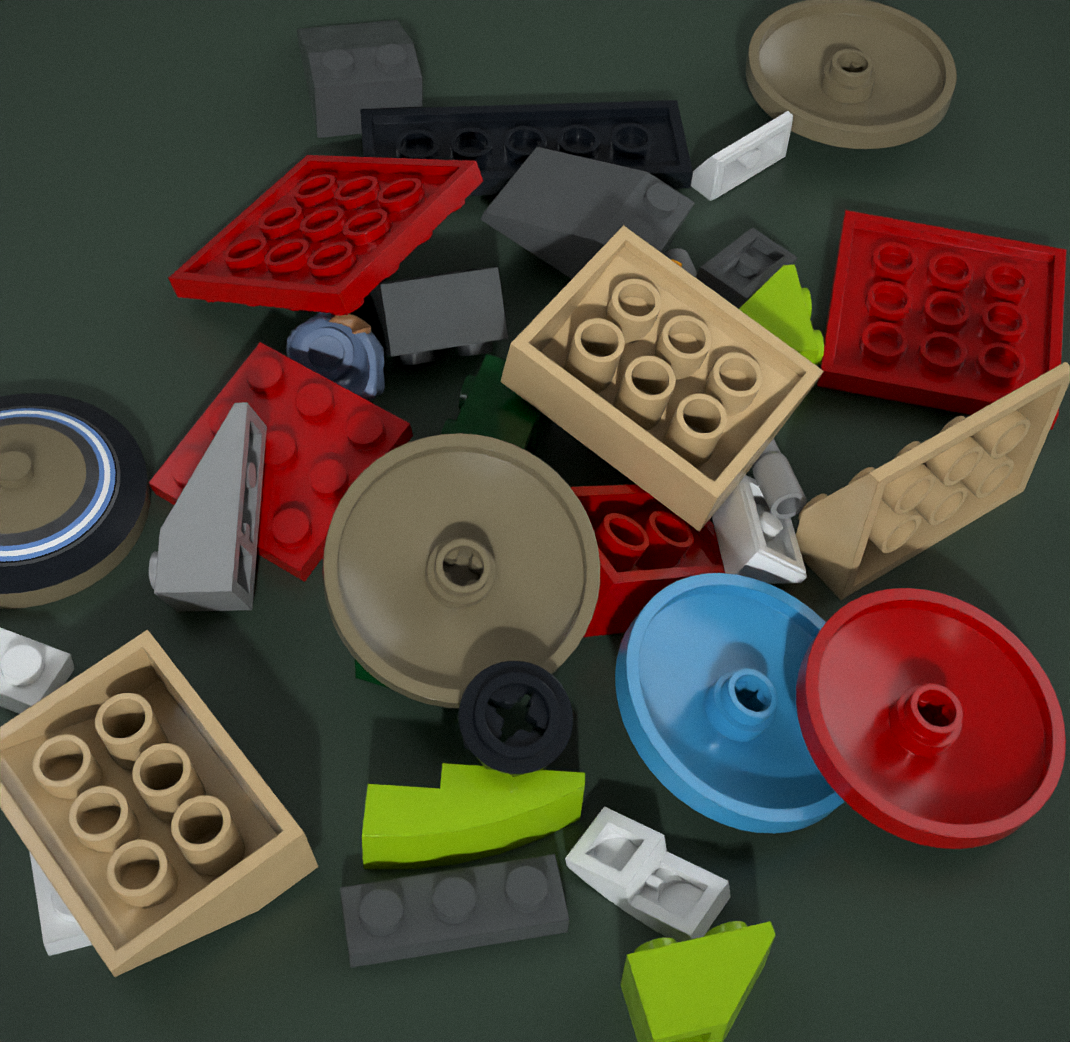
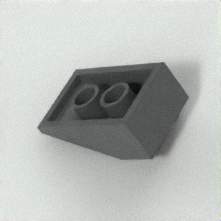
M398 20L297 29V38L318 138L361 134L360 109L422 108V75L415 47Z
M536 147L484 211L481 220L573 279L623 225L664 254L673 242L695 202L649 172Z

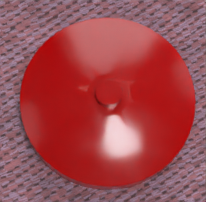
M892 588L872 592L847 603L832 615L810 643L802 659L796 684V707L799 725L807 749L817 768L834 791L853 810L884 831L904 840L935 848L965 849L988 845L1005 838L1019 829L1045 805L1054 792L1063 770L1066 750L1065 725L1056 693L1043 668L1030 650L1002 623L979 608L958 598L925 589Z

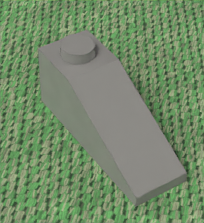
M248 402L234 403L160 528L158 551L153 552L150 557L149 579L154 589V594L177 612L252 610L267 426Z

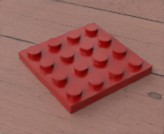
M307 155L168 279L177 297L200 299L207 302L238 303L250 307L286 308L290 311L325 312L336 316L348 315L360 308L364 303V298L383 279L394 274L398 270L399 264L418 245L430 239L433 235V230L450 213L464 205L465 199L483 182V178L477 161Z
M845 210L824 335V356L819 367L824 372L818 379L817 386L969 415L974 414L1061 365L1067 249ZM1059 409L1057 411V414L1054 418L1050 430H1053V427L1059 415Z

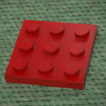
M260 342L152 477L149 485L157 496L175 505L234 403L248 402L267 426L257 554L305 582L323 558L327 533L333 515L351 484L377 459L391 450L408 443L413 437L410 423Z

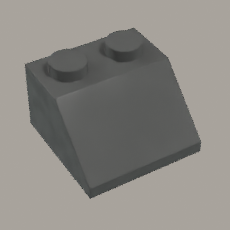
M498 267L474 268L380 282L368 294L384 355L391 357L399 356L401 365H414L435 361L434 350L457 347L458 356L493 352L492 341L508 339Z

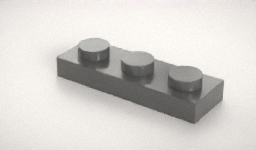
M555 854L340 887L350 968L567 933L569 927V915Z

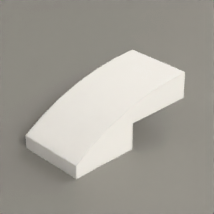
M605 806L565 858L567 867L601 895L663 936L674 938L677 943L704 937L731 897L728 880L667 852L664 834Z

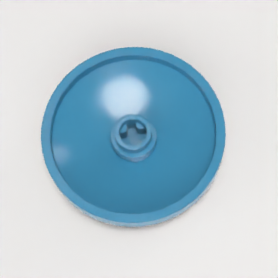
M706 573L690 576L665 587L644 606L626 630L617 655L615 688L618 707L630 740L647 767L670 792L689 807L714 821L743 831L776 834L803 829L819 822L845 802L828 784L817 768L807 749L798 721L796 707L798 672L810 643L826 622L797 598L766 582L737 574Z

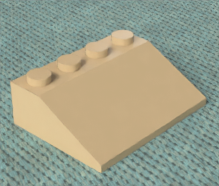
M623 225L511 342L500 382L696 530L700 531L741 482L824 371Z
M1067 362L1062 363L967 418L962 415L955 417L937 435L922 443L919 441L909 443L894 459L876 469L873 467L863 469L853 477L848 485L831 495L820 494L812 498L802 508L798 516L799 524L796 538L803 561L842 600L1023 492L1070 383V365Z
M148 629L0 727V808L114 977L259 911L318 868L303 830Z

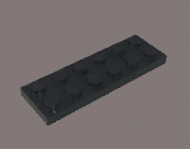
M677 100L360 109L363 157L477 161L483 182L469 196L498 195L536 147L646 171L673 189L691 188L693 170Z

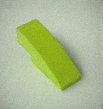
M442 763L440 788L368 784L362 828L363 868L418 869L453 865L502 854L545 838L580 820L585 788V773L538 770L513 777L510 774L497 770L485 769L484 766Z

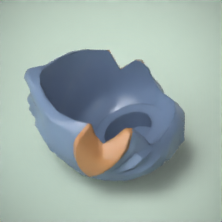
M319 312L291 330V335L287 338V357L370 402L383 393L385 388L383 347L371 332V326L367 322L353 314L336 316L331 313Z

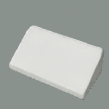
M787 111L712 155L693 171L691 186L708 200L712 201L786 157L793 115Z
M745 475L712 516L725 573L754 578L768 584L802 583L807 578L791 518L778 519L776 516H773L756 480Z

